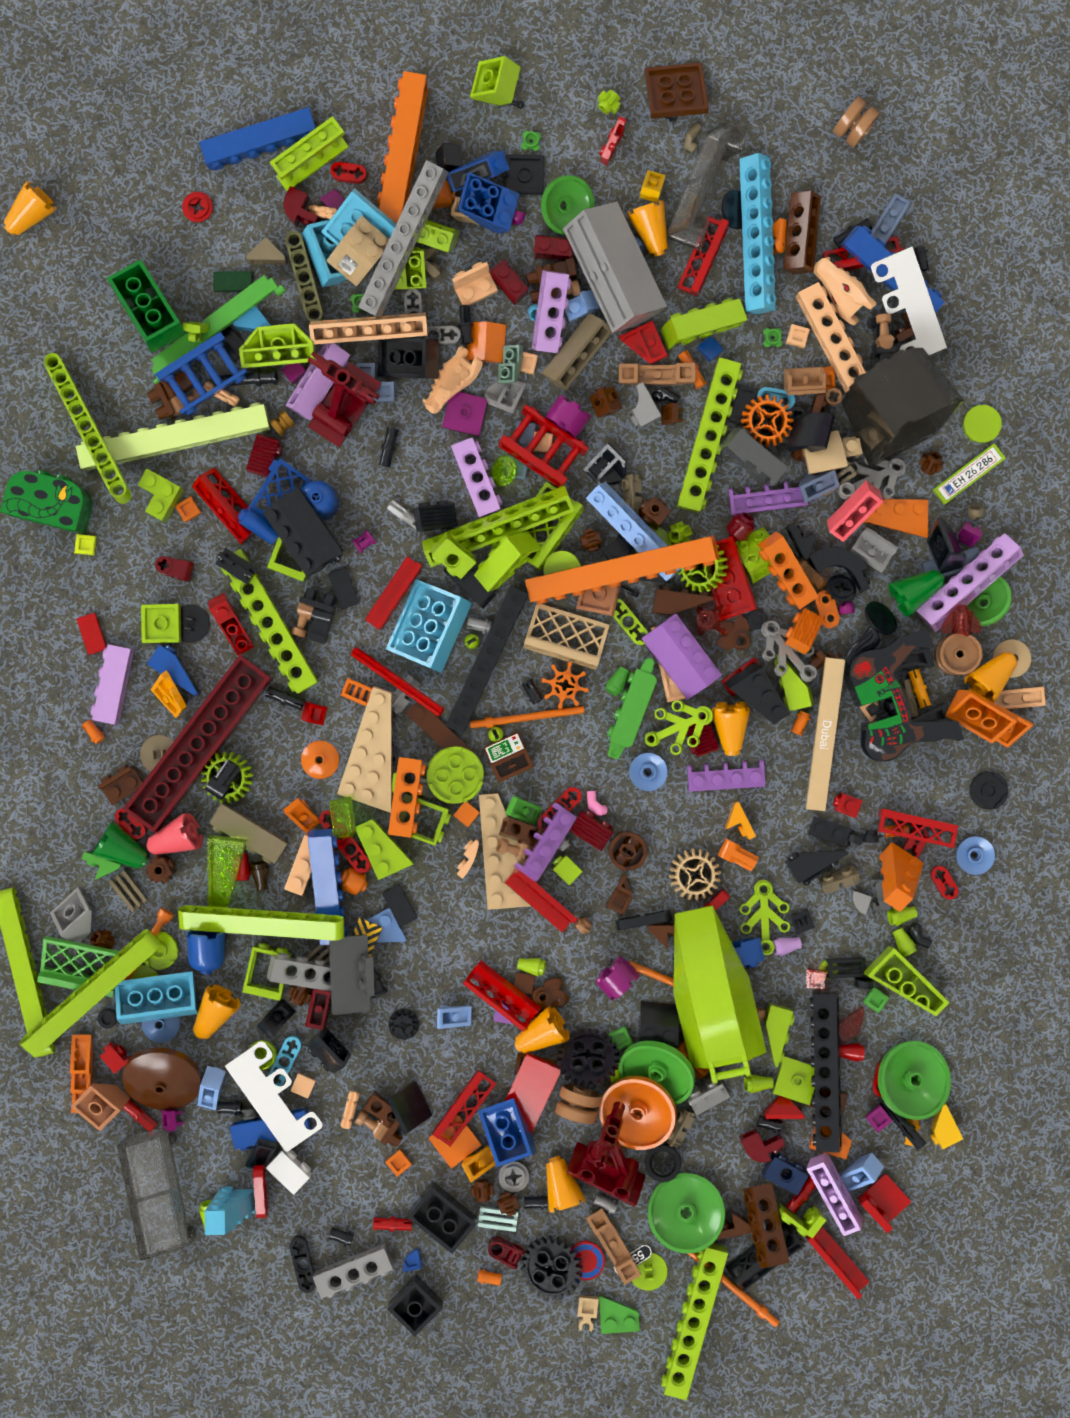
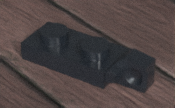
M813 816L808 830V835L842 846L850 847L851 842L861 845L863 838L853 835L855 830Z

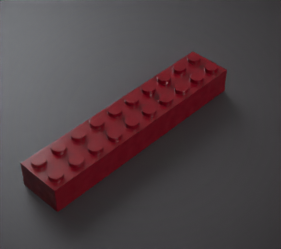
M239 654L123 810L153 833L159 831L202 775L201 772L206 769L205 766L210 764V760L220 751L274 678L244 655Z

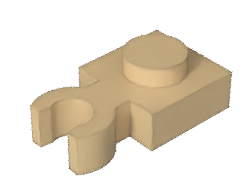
M579 1295L577 1317H582L579 1320V1330H582V1325L587 1323L589 1324V1331L592 1332L593 1321L591 1318L597 1319L598 1297Z

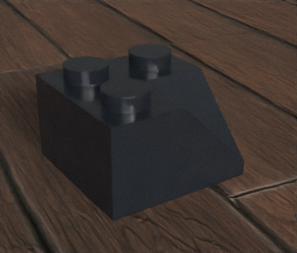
M416 1274L389 1301L387 1310L415 1337L442 1310L443 1300Z

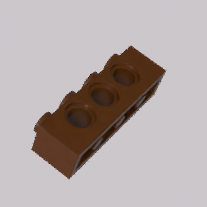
M811 190L791 193L783 265L784 270L792 274L812 273L814 271L821 196Z
M772 1183L744 1188L743 1198L748 1209V1221L751 1224L752 1240L756 1246V1258L760 1268L790 1263ZM763 1222L766 1224V1229L763 1227Z

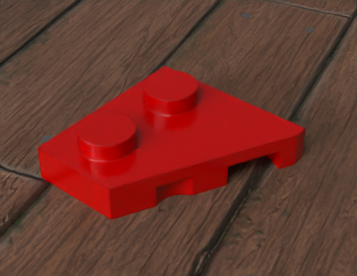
M619 116L615 127L611 129L608 135V143L603 145L599 153L601 156L600 163L608 165L625 132L626 119Z
M653 321L619 336L623 343L650 365L668 357Z

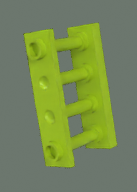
M333 116L270 161V165L278 174L276 175L277 179L286 191H288L290 186L296 187L349 148L342 138L345 133Z

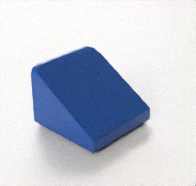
M712 336L697 347V350L709 363L724 350Z

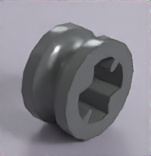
M253 1106L241 1109V1112L244 1113L242 1116L243 1120L254 1119L260 1116Z

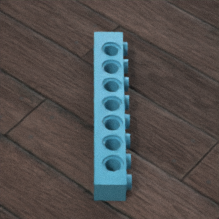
M760 153L740 158L745 312L753 314L776 310L771 199L772 182L770 179L771 162L770 157Z

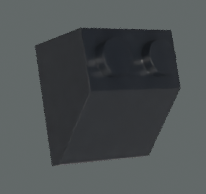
M641 1001L638 1042L657 1041L678 1047L679 1015L676 1004Z

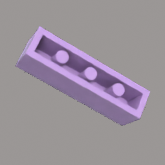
M334 343L322 344L317 352L326 360H333L344 368L350 354ZM310 364L285 406L301 417L311 421L313 410L320 402L327 398L328 391L333 382L323 376L320 369Z
M109 644L104 649L103 659L105 660L103 667L101 666L99 670V678L101 679L95 689V697L97 698L91 708L92 720L119 725L134 655L133 649Z

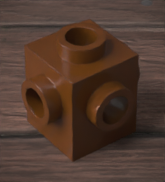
M602 386L596 389V393L589 397L597 418L612 415L623 408L615 387L606 388V386Z
M655 497L650 501L646 499L639 508L642 510L639 517L655 530L662 525L671 513L666 504L661 499H656Z
M159 855L151 859V864L146 867L148 870L146 871L147 876L155 884L158 882L164 884L173 879L171 875L177 872L174 861L168 858V856L161 858ZM157 867H160L162 869L161 874L159 873Z

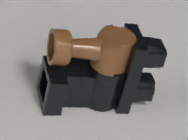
M891 314L876 315V318H870L867 321L868 329H873L874 341L871 345L872 352L870 357L875 359L876 369H886L888 365H892V356L897 352V347L893 346L895 339L890 335Z
M307 588L304 597H300L297 607L299 614L297 627L292 628L291 634L305 638L307 631L304 628L307 621L311 620L313 623L307 639L326 644L336 609L334 607L335 596L325 593L323 601L320 603L315 601L318 591Z

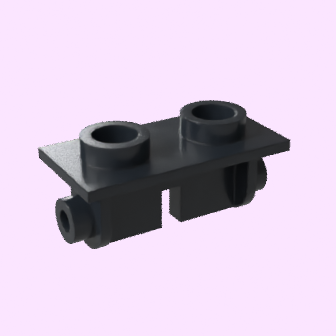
M227 548L218 554V560L215 563L247 585L258 570V568Z

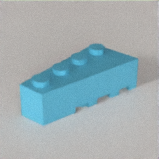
M225 1186L218 1190L205 1210V1235H226L237 1224L243 1223L244 1217L248 1219L251 1217V1213L255 1214L254 1189H233L231 1186Z

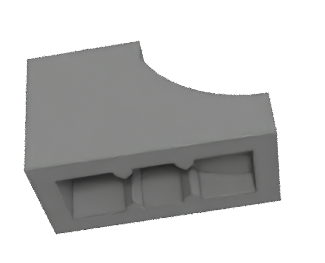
M643 382L635 387L638 403L636 408L631 411L632 416H630L635 427L638 426L639 429L661 418V414Z

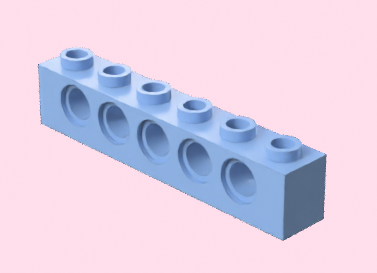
M606 482L599 484L587 496L586 499L638 553L668 546ZM661 572L659 574L668 581L677 573L665 575V572Z

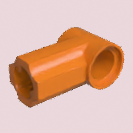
M727 838L718 853L719 857L731 863L734 862L749 871L753 870L759 858Z

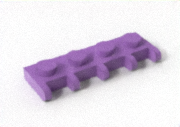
M787 481L783 482V489L769 491V485L764 484L763 492L750 493V487L746 486L745 494L733 495L732 488L728 489L731 516L742 512L749 514L808 505V502L805 503L800 488H788Z
M759 760V768H747V762L742 761V769L728 770L727 762H723V770L709 771L708 763L704 764V771L692 772L691 765H687L688 791L765 787L764 760Z
M555 802L552 807L557 812L552 820L548 817H545L543 820L548 824L542 835L536 832L533 835L538 840L532 851L526 848L523 851L528 856L523 866L519 863H516L514 866L535 882L539 880L577 818Z

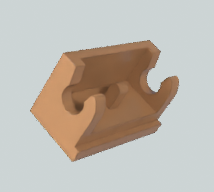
M824 368L785 369L784 390L787 395L826 393V373H824Z

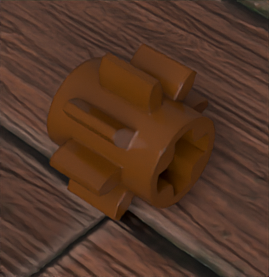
M930 451L928 454H923L919 465H921L922 472L927 475H933L935 472L940 473L944 461H941L942 456L938 452Z
M592 528L583 530L584 535L579 536L583 549H589V552L597 551L599 549L598 545L602 544L598 530L594 532Z
M104 929L103 931H95L90 938V943L92 946L112 949L115 940L111 936L112 932Z
M292 985L288 992V995L291 996L290 1001L299 1006H303L304 1002L308 1004L312 993L309 992L311 988Z
M488 1179L475 1180V1186H471V1197H476L477 1202L491 1200L490 1195H494L493 1183L489 1184Z
M509 1191L500 1194L501 1199L497 1200L501 1214L506 1213L507 1217L516 1215L515 1210L519 1208L515 1194L510 1195Z

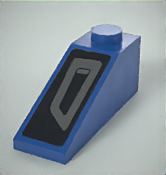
M503 150L491 151L450 171L447 179L452 192L463 189L468 172L487 180L510 168Z
M168 644L166 646L159 645L147 665L161 674L167 670L173 682L194 696H199L200 691L181 658L175 654L176 649Z

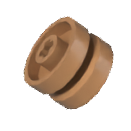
M860 96L850 105L832 132L841 138L851 130L846 138V143L853 149L861 139L865 138L880 114L877 109L870 107L862 115L867 102Z
M967 633L950 634L943 637L937 643L934 650V660L937 667L943 673L951 676L966 675L973 672L979 666L982 660V648L972 635Z
M562 1084L559 1096L563 1100L557 1101L555 1113L578 1123L595 1124L598 1112L594 1108L600 1106L602 1095L589 1088L586 1090L585 1087L578 1088V1085Z

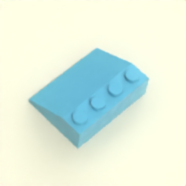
M416 579L386 650L442 673L472 603L460 596Z

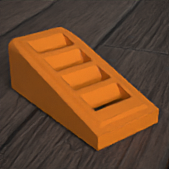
M347 678L341 696L367 706L372 687ZM352 684H354L355 688L353 690L352 695H349V691L352 687ZM361 687L362 690H361V693H360V695H359V698H356V695H357V693H358V690H359V688ZM368 690L370 692L368 694L366 701H364V696Z

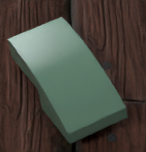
M522 345L503 346V364H499L498 368L499 384L517 383L523 358Z

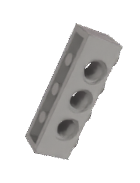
M278 953V956L271 955L267 979L270 982L331 991L330 978L323 979L324 974L330 971V964H326L327 961L315 959V962L308 961V958L297 956L296 959L289 958L290 955ZM294 965L293 972L286 973L287 967ZM313 968L312 974L305 976V971Z
M386 1243L315 1271L313 1280L321 1299L324 1297L332 1298L339 1291L344 1289L349 1291L355 1288L356 1284L361 1282L366 1284L371 1282L376 1276L384 1277L390 1274L391 1270H393L394 1262ZM375 1262L377 1267L370 1268L367 1263ZM356 1269L358 1270L359 1274L352 1275L350 1273V1270ZM338 1276L341 1279V1282H334L332 1280V1277Z

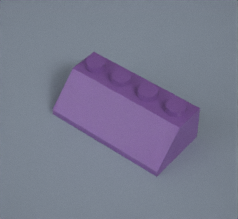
M676 613L641 638L686 699L691 698L722 676Z

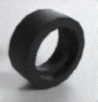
M665 1144L650 1149L644 1162L648 1175L653 1180L661 1183L669 1182L676 1178L682 1165L681 1157L677 1150ZM667 1152L673 1157L675 1165L671 1173L660 1175L654 1171L652 1159L655 1154Z

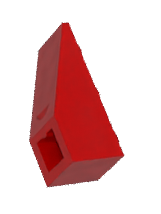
M225 592L209 600V610L236 654L239 656V654L241 655L254 648V644Z

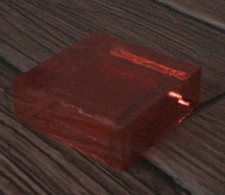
M807 968L806 988L825 991L827 970Z

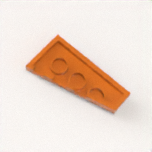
M883 499L884 502L864 521V523L928 538V500Z

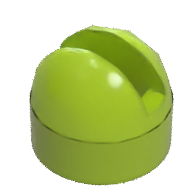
M469 634L465 637L464 643L467 648L474 649L479 646L480 640L477 635ZM473 638H476L477 641L472 642L468 645V641H470Z
M499 727L491 728L488 732L489 739L494 742L503 738V730ZM496 729L497 735L499 736L498 739L495 738L492 730Z

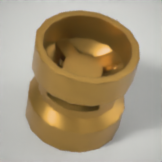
M284 410L279 413L277 419L273 418L269 421L281 437L286 434L287 429H292L296 426Z

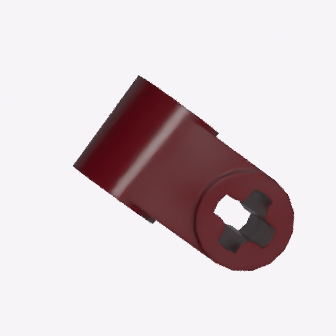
M161 556L156 560L155 568L163 575L190 582L195 563ZM167 563L169 568L163 569L161 564Z
M499 1236L492 1237L488 1242V1252L492 1258L512 1269H517V1263L521 1255H524L526 1252L523 1247ZM499 1244L502 1248L500 1250H493L492 1246Z

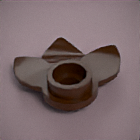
M738 615L734 623L730 621L719 622L718 627L722 637L716 643L722 649L730 650L735 648L737 650H745L749 647L751 643L750 636L748 635L750 626L742 615ZM739 637H742L744 639V643L742 645L738 644L737 642Z
M548 979L543 986L534 989L532 999L537 1005H540L542 1011L548 1006L556 1009V1007L564 1006L569 1001L568 995L560 990L563 979ZM541 994H545L543 999H539Z

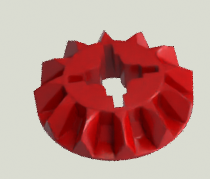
M192 192L183 200L182 210L185 217L193 223H202L209 219V216L213 213V203L205 193ZM200 202V206L204 210H198V213H195L196 210L192 206H197Z

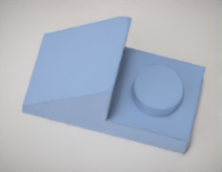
M588 290L582 291L578 297L568 300L567 309L564 311L569 322L601 308L593 291Z
M441 1005L437 1010V1028L470 1026L472 1006L451 1007Z

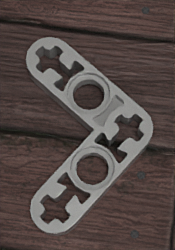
M409 289L405 293V314L422 313L421 293L416 289ZM411 294H415L418 297L415 300V307L419 306V309H408V307H412L411 300L408 299L411 297ZM455 326L427 327L428 334L431 331H436L439 334V345H455L461 339L460 330ZM441 331H444V335H449L450 331L458 334V336L454 337V340H450V337H444L445 341H441ZM419 336L417 338L428 339V336Z

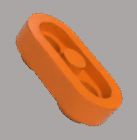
M826 590L817 593L819 597L814 602L818 615L824 617L822 626L825 628L837 626L840 616L835 599H832ZM824 596L828 598L826 604L822 602ZM828 615L833 616L832 622L827 620Z

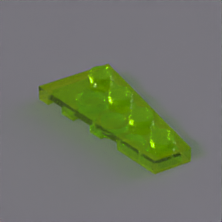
M215 835L207 837L209 907H229L246 839Z

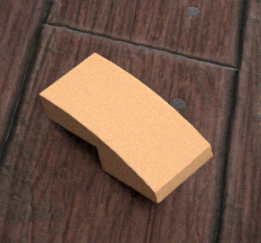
M477 838L474 842L470 840L464 847L466 850L464 855L468 858V861L464 859L457 867L459 869L457 875L462 879L471 868L479 847V840Z

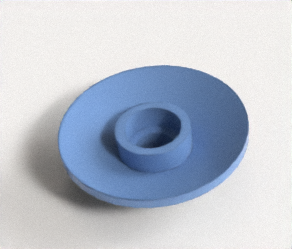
M653 753L638 755L632 761L629 768V776L632 783L643 791H654L660 788L666 781L668 773L664 760ZM646 768L651 769V774L648 776L644 773Z
M972 836L964 839L959 844L956 851V860L960 868L966 873L979 875L987 872L992 867L995 860V852L989 841L982 837ZM975 851L977 857L972 859L971 853Z
M179 1017L142 1022L144 1034L150 1040L158 1043L173 1039L180 1028ZM158 1021L162 1023V1028L157 1027L156 1023Z

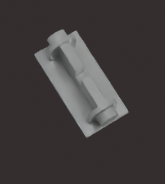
M409 674L407 677L402 678L416 689H420L419 686L421 684ZM398 688L395 692H392V711L396 714L402 712L409 703L404 698L407 694Z

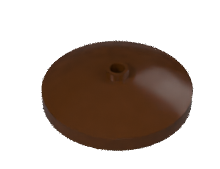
M155 1047L139 1051L127 1061L122 1081L127 1093L138 1103L152 1109L173 1110L190 1104L197 1097L202 1082V1075L197 1064L184 1053L170 1048Z

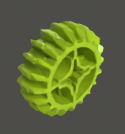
M719 551V559L714 560V574L711 570L712 565L698 570L700 564H696L695 569L684 571L683 567L677 573L678 575L683 574L680 581L684 582L687 580L685 586L690 587L692 585V591L698 589L699 592H704V590L708 592L711 591L712 587L717 588V582L723 583V579L720 576L727 575L723 571V569L728 568V565H723L727 558H721L724 551ZM701 574L707 581H698L693 576Z
M223 752L222 757L219 753L215 754L216 760L212 758L210 760L211 765L207 764L205 766L208 771L203 770L201 774L206 775V778H201V782L207 781L208 784L214 769L218 773L222 767L220 763L225 762L227 759L241 768L242 781L240 786L237 785L238 783L234 779L230 784V788H233L235 791L227 793L222 800H219L220 803H224L225 798L227 803H232V797L235 802L239 801L238 794L243 798L246 796L243 790L250 791L246 784H253V781L248 780V777L254 776L253 773L247 774V770L252 769V767L244 766L248 762L246 759L240 762L242 755H238L234 759V752H231L229 757L227 752Z

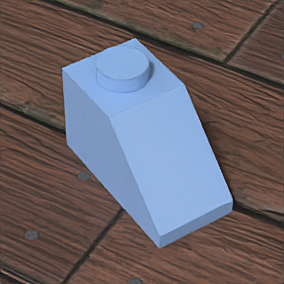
M207 1066L200 1084L198 1106L212 1110L217 1109L226 1071L218 1067Z
M869 1153L858 1158L839 1175L850 1192L874 1183L884 1166L873 1153Z

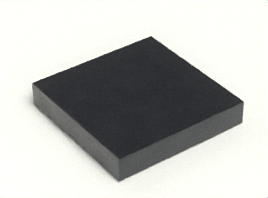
M506 154V160L510 169L506 171L505 188L520 195H543L544 155Z
M416 1081L408 1084L387 1099L403 1134L409 1133L433 1116Z

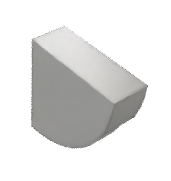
M853 890L852 900L856 909L866 915L872 897Z

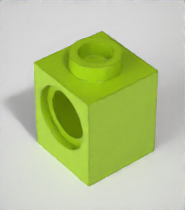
M566 854L563 857L561 855L558 856L553 862L555 866L552 869L568 885L583 872Z

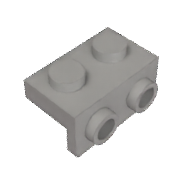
M866 527L858 536L850 551L882 573L891 557L897 552L898 547Z

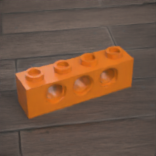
M776 531L757 544L761 550L758 552L764 561L769 563L770 566L767 568L779 580L776 583L782 591L786 592L787 596L785 598L790 606L794 605L800 610L819 597L785 538ZM780 553V557L775 560L776 555ZM789 569V572L784 575L785 570ZM798 584L797 588L793 590L794 585Z
M399 757L388 835L411 838L413 833H417L418 822H415V815H419L421 803H417L418 795H422L423 784L420 783L421 776H425L426 770L423 760ZM409 772L413 773L416 777L415 782L412 784L407 783L405 780V776ZM405 792H410L413 796V800L410 803H406L402 798ZM402 811L410 814L408 822H403L400 819Z

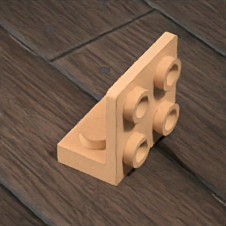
M478 262L472 266L471 270L467 272L460 271L452 279L454 290L462 305L470 306L498 292L489 273L487 262Z

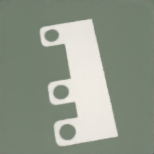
M913 247L873 263L871 270L876 282H882L895 277L898 286L897 290L885 294L882 298L886 312L892 314L905 308L916 338L900 347L904 363L910 364L947 348ZM880 264H885L888 267V273L884 277H879L876 273V268ZM890 296H896L899 299V305L894 309L889 308L887 305V300ZM909 346L915 347L917 351L916 356L912 359H908L905 356V349Z
M261 1041L225 1065V1067L285 1152H288L320 1130L322 1122L314 1112L307 1113L299 1120L294 1118L278 1095V1093L290 1086L292 1081L282 1068L265 1077L259 1066L272 1058V1052L265 1042ZM258 1047L266 1049L267 1055L264 1059L260 1060L255 1057L254 1052ZM277 1074L285 1076L286 1083L283 1086H276L273 1080ZM309 1117L314 1118L317 1122V1126L312 1130L307 1129L304 1125L305 1120Z

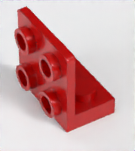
M886 1173L857 1198L860 1204L886 1233L893 1229L889 1222L911 1203L910 1199Z

